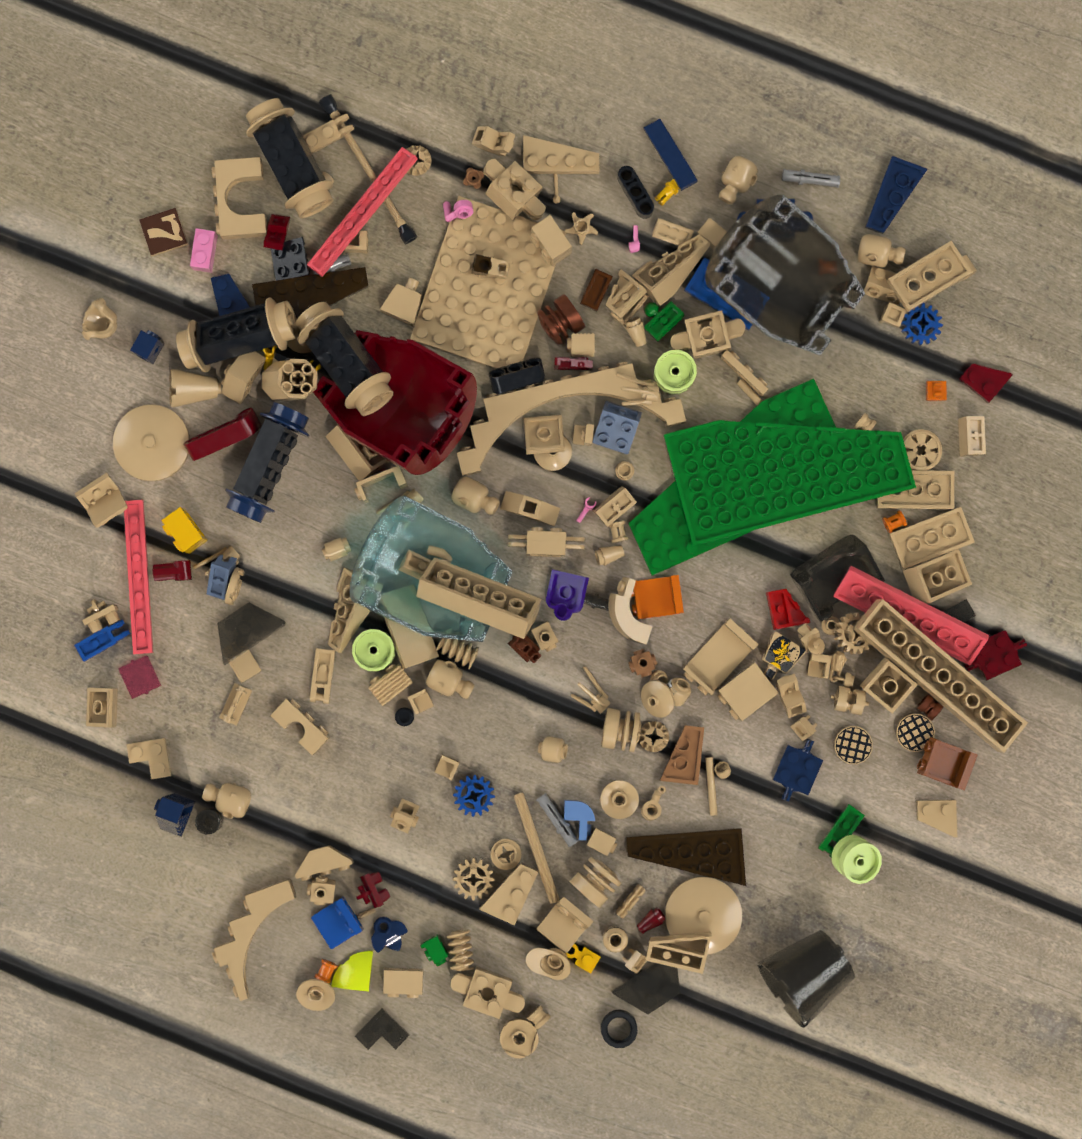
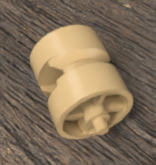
M838 686L835 696L831 695V699H834V710L846 712V710H849L851 714L862 715L865 705L869 706V702L865 700L866 691L854 689L851 691L849 687Z

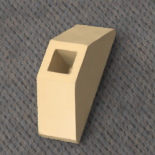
M506 491L500 510L555 527L560 508L538 499Z
M330 845L320 847L308 852L295 877L305 881L312 879L313 874L320 873V876L331 874L332 869L346 870L350 868L354 861Z

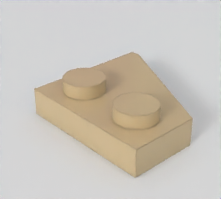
M622 269L618 273V282L616 285L614 284L611 290L612 294L606 303V307L620 319L647 293L643 286Z
M956 800L917 801V820L952 837H957Z

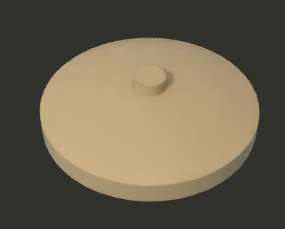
M143 405L129 411L119 421L113 436V450L120 466L131 476L144 481H160L177 473L185 464L189 453L184 443L190 439V435L184 421L172 410L159 405Z
M694 877L678 885L669 896L665 908V923L670 935L711 932L712 937L708 954H713L725 949L737 937L742 924V908L734 891L724 882L712 877Z

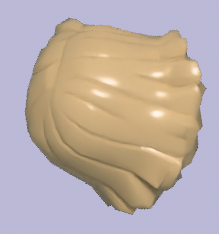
M103 298L93 301L85 312L82 324L83 338L86 340H90V338L104 339L112 336L118 326L117 315L106 306Z

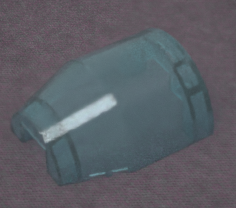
M400 496L384 510L362 546L351 577L350 598L352 602L422 636L483 642L490 627L489 625L416 597L419 579L399 571V566L408 550L433 560L435 556L427 554L429 545L445 549L452 556L451 564L504 585L508 584L513 571L497 555H494L487 548V545L474 535L475 533L470 528L406 496Z

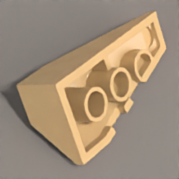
M348 568L343 569L337 585L336 592H339L338 603L334 604L336 616L335 620L331 622L328 645L338 653H342L377 602V597L380 595L383 586L373 578Z

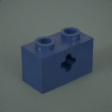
M141 330L130 351L143 360L154 364L164 344L160 341L161 338L150 330L147 332Z

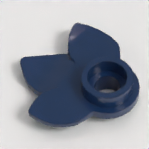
M379 917L374 923L375 933L371 938L372 946L377 953L382 951L385 946L394 951H400L402 945L400 936L408 932L406 926L400 921H391L388 917ZM381 923L387 924L385 930L380 928Z

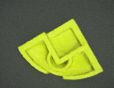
M373 951L358 952L350 956V959L344 964H340L333 976L331 986L369 992Z

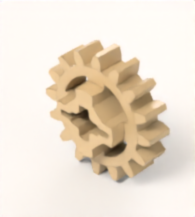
M852 613L846 614V617H840L841 622L835 624L838 630H834V633L838 634V636L834 640H839L838 647L844 646L843 652L850 651L851 655L856 654V652L861 654L863 650H869L868 645H871L853 630L854 626L863 617V615L859 617V613H853V615ZM855 621L852 625H848L849 622ZM857 642H861L859 646H854Z
M475 858L470 863L465 859V865L463 866L459 863L460 870H454V873L457 874V877H453V881H457L454 888H460L458 894L465 893V899L469 895L472 900H475L477 895L482 899V893L488 895L487 888H493V885L490 884V881L495 880L494 877H490L493 870L488 871L489 864L482 865V859L478 863ZM470 867V872L467 875H461L466 868ZM477 867L481 868L486 875H481L477 871ZM472 874H475V877L479 878V880H477L475 884H472V881L468 880V878H471ZM461 883H466L470 887V891L466 890ZM481 883H486L481 890L477 891V887Z

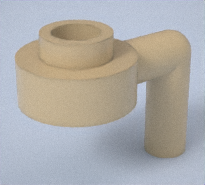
M664 786L657 788L653 793L651 801H647L641 808L642 816L648 821L656 820L661 815V806L658 802L661 795L666 791ZM648 808H651L653 810L652 815L648 814Z

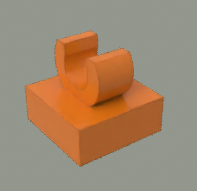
M946 381L926 382V401L947 400Z

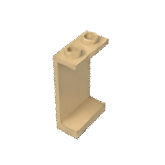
M729 618L682 669L685 672L683 675L690 682L694 680L699 685L697 688L705 696L707 694L713 695L721 683L759 644Z

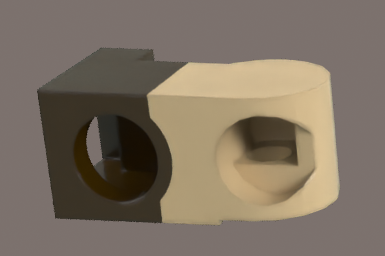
M476 254L471 274L507 279L510 263Z

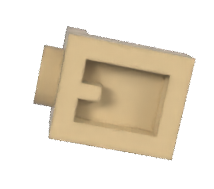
M575 425L573 444L592 446L594 425Z

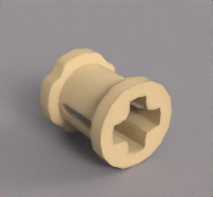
M625 521L615 522L608 526L612 532V543L629 540L625 534Z

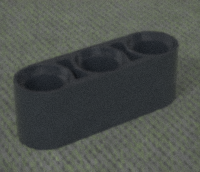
M630 166L621 167L617 177L621 188L637 215L642 219L650 218L654 211L653 201L635 170ZM624 172L630 173L631 178L629 180H624L621 177V174ZM636 188L640 190L641 194L633 196L630 191ZM642 205H648L651 210L647 213H644L641 211L640 207Z
M531 358L490 371L489 378L492 392L501 394L543 381L545 373L542 359Z

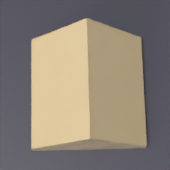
M87 688L86 726L116 727L117 688Z

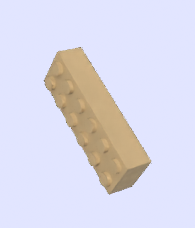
M435 557L420 578L416 597L522 639L525 638L537 618L542 600Z

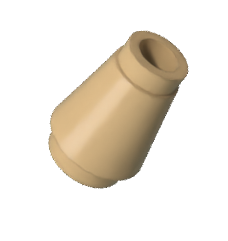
M640 317L627 320L625 322V329L636 347L645 345L647 342L643 321L640 320Z
M621 545L601 547L595 551V558L599 566H606L624 556V550Z

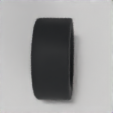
M613 1010L603 1018L601 1034L609 1046L625 1048L636 1039L638 1033L637 1023L629 1012ZM624 1018L629 1022L631 1031L627 1038L615 1040L609 1035L608 1025L612 1019Z

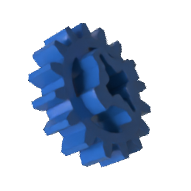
M923 303L920 308L916 307L909 311L908 314H905V321L901 323L905 328L901 332H907L905 339L911 337L912 344L918 341V345L921 346L923 341H925L926 345H928L930 339L933 341L937 339L935 334H941L938 328L943 327V324L938 321L942 319V316H936L938 310L933 312L931 310L932 305L925 308V303ZM918 313L917 319L910 320L912 315ZM922 321V324H925L926 326L921 328V325H918V323ZM933 329L930 335L925 336L926 330Z
M476 775L473 776V779L466 776V782L463 780L459 781L461 787L455 786L458 793H454L453 796L458 797V800L454 803L461 805L458 808L459 811L465 809L464 815L471 812L472 817H474L475 812H478L481 816L483 809L487 812L489 811L487 805L493 806L494 804L490 801V798H495V795L490 793L494 790V787L489 788L490 781L484 783L483 776L480 780L477 779ZM474 783H479L484 788L478 789L474 786ZM467 785L468 792L461 797L462 790ZM473 790L475 793L483 792L477 797V801H474L473 798L465 799L471 795ZM487 795V800L482 806L480 800L483 796ZM469 802L473 804L475 809L467 807L464 803Z

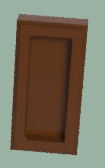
M595 269L580 304L597 312L613 276Z

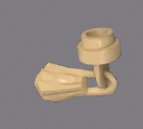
M842 651L833 652L830 655L832 658L829 680L834 683L838 682V680L844 681V687H853L855 676L846 672L845 678L840 677L842 668L847 661L845 654ZM834 671L837 672V676H833Z

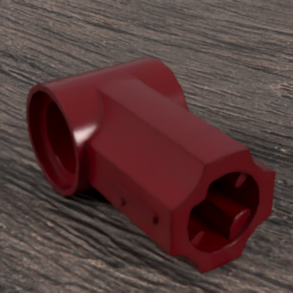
M191 560L153 565L154 581L192 580Z

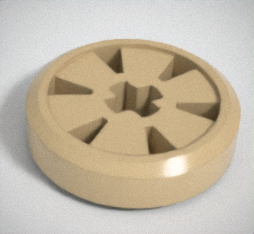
M918 429L908 433L903 438L911 470L928 471L938 464L942 456V445L934 433ZM917 446L925 448L923 450L924 455L916 453L918 451Z

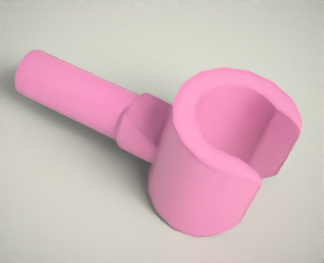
M637 225L633 226L634 241L628 242L630 253L640 250Z
M590 497L585 500L584 509L576 520L581 523L588 511L596 506V502L593 506L587 504Z

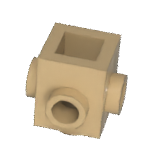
M402 799L398 808H393L390 818H393L390 826L408 833L410 828H415L419 817L416 814L420 806Z
M326 876L312 878V884H308L307 895H310V902H314L315 905L333 904L335 880H330Z

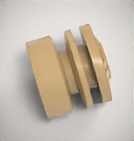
M607 708L601 747L614 749L616 742L620 741L621 751H624L626 743H629V752H634L639 742L641 731L640 713L635 712L633 720H630L631 711H627L625 718L621 719L620 710Z
M591 856L588 861L594 867L591 869L588 865L584 864L583 867L588 874L585 876L577 872L570 880V883L593 904L601 908L608 900L607 895L603 891L607 889L614 893L615 889L609 884L613 882L619 887L621 882L607 865Z

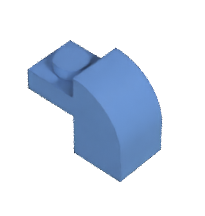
M564 800V820L579 821V840H587V836H591V824H587V821H595L592 809L586 803L579 800Z

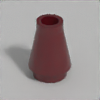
M658 907L655 909L651 908L637 924V927L644 934L662 925L666 918Z

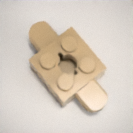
M491 159L486 163L483 173L492 181L486 195L512 220L522 211L532 220H539L546 210V206L537 198L543 187L516 161L507 169L496 159Z
M722 310L685 319L687 331L674 334L671 337L670 343L673 350L686 351L691 349L694 359L722 353L726 350L730 351L729 339L741 337L745 332V324L738 318L724 321Z
M531 527V531H527V535H508V539L527 540V543L508 542V547L527 548L526 556L565 557V549H585L584 545L566 544V542H585V538L566 537V532H562V528H551L550 531H543V528Z
M476 966L473 977L456 973L451 979V988L455 992L466 995L463 1006L500 1019L503 1009L518 1013L523 1010L525 1005L524 997L521 994L510 991L513 979Z

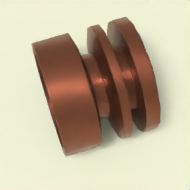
M565 294L553 301L556 310L553 311L548 305L545 306L547 316L541 309L537 311L542 328L558 346L562 344L560 334L565 340L569 338L567 329L576 334L586 327L578 311Z

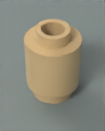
M340 537L325 543V548L322 549L325 559H330L331 562L348 555L352 551L346 537L342 539Z

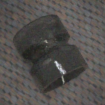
M214 808L201 811L195 819L197 830L205 835L219 831L224 823L222 813Z

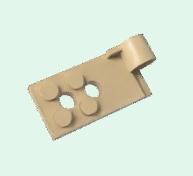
M950 241L890 277L887 282L908 313L952 285L954 286L960 281L969 278L977 272V269L967 255L962 257L953 242ZM926 272H931L934 275L933 281H928L925 278ZM916 282L919 287L918 290H911L909 283Z

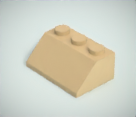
M339 425L334 427L325 436L358 481L370 477L390 462L348 437Z

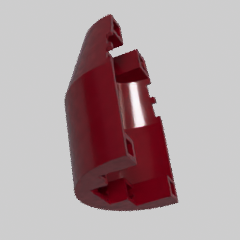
M356 330V336L382 371L390 374L391 379L388 386L393 391L392 398L378 411L362 416L357 408H346V397L334 381L324 376L317 383V389L313 391L314 395L351 439L410 474L422 475L433 470L453 451L470 422L477 398V383L474 375L413 340H400L393 336L389 338L380 336L377 333Z

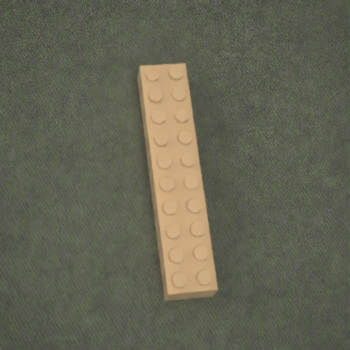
M876 599L854 626V631L997 752L1005 753L1028 724L1027 721L883 599Z

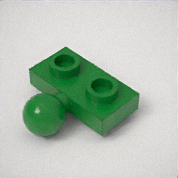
M672 301L660 312L656 303L649 302L644 307V313L648 317L654 318L644 326V329L658 342L685 314Z

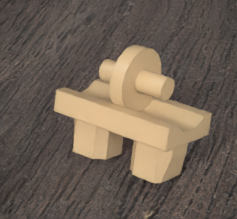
M94 599L91 601L92 607L88 608L87 611L89 614L96 613L82 620L84 625L88 626L93 633H96L103 629L100 619L106 617L109 625L120 621L117 613L119 609L117 605L113 604L101 610V608L107 606L105 601L98 603Z
M807 623L802 625L797 632L800 634L799 638L803 649L807 650L806 653L810 651L813 655L822 654L825 650V644L821 640L818 629L816 627L811 629Z

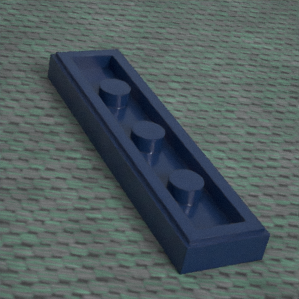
M661 119L644 127L646 135L679 189L683 191L697 183L696 176Z

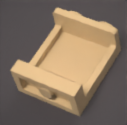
M755 662L717 690L719 700L723 705L727 703L731 708L729 713L735 720L739 719L740 721L746 719L778 694V691Z

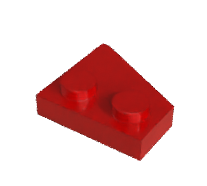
M787 589L766 592L773 630L811 623L810 619L800 610L801 607L792 599Z

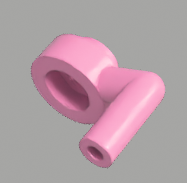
M468 200L456 202L454 204V211H451L450 202L446 201L443 203L444 216L447 222H451L457 217L466 219L473 214V205Z

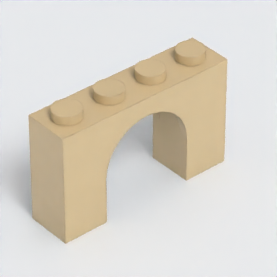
M253 157L214 161L215 166L212 167V176L216 178V185H213L214 197H217L218 204H215V215L219 216V223H216L217 235L220 234L222 240L266 236L268 229L265 214L239 215L231 211L227 203L228 194L236 184L245 181L264 180L261 158Z

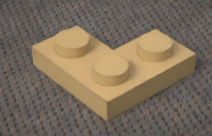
M166 738L126 744L129 764L148 760L151 779L172 776Z

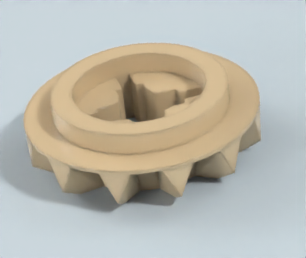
M412 145L406 150L415 156L419 153V159L422 160V162H417L415 168L413 165L407 173L413 176L426 173L431 166V155L428 150L421 145Z
M652 721L641 727L639 742L645 750L658 752L667 746L669 732L662 723ZM656 728V735L662 737V739H656L652 745L651 738L646 735L652 734Z
M499 840L491 849V860L500 869H512L521 860V849L513 840ZM503 846L507 851L514 850L509 855L510 862L505 857L498 858L503 853Z

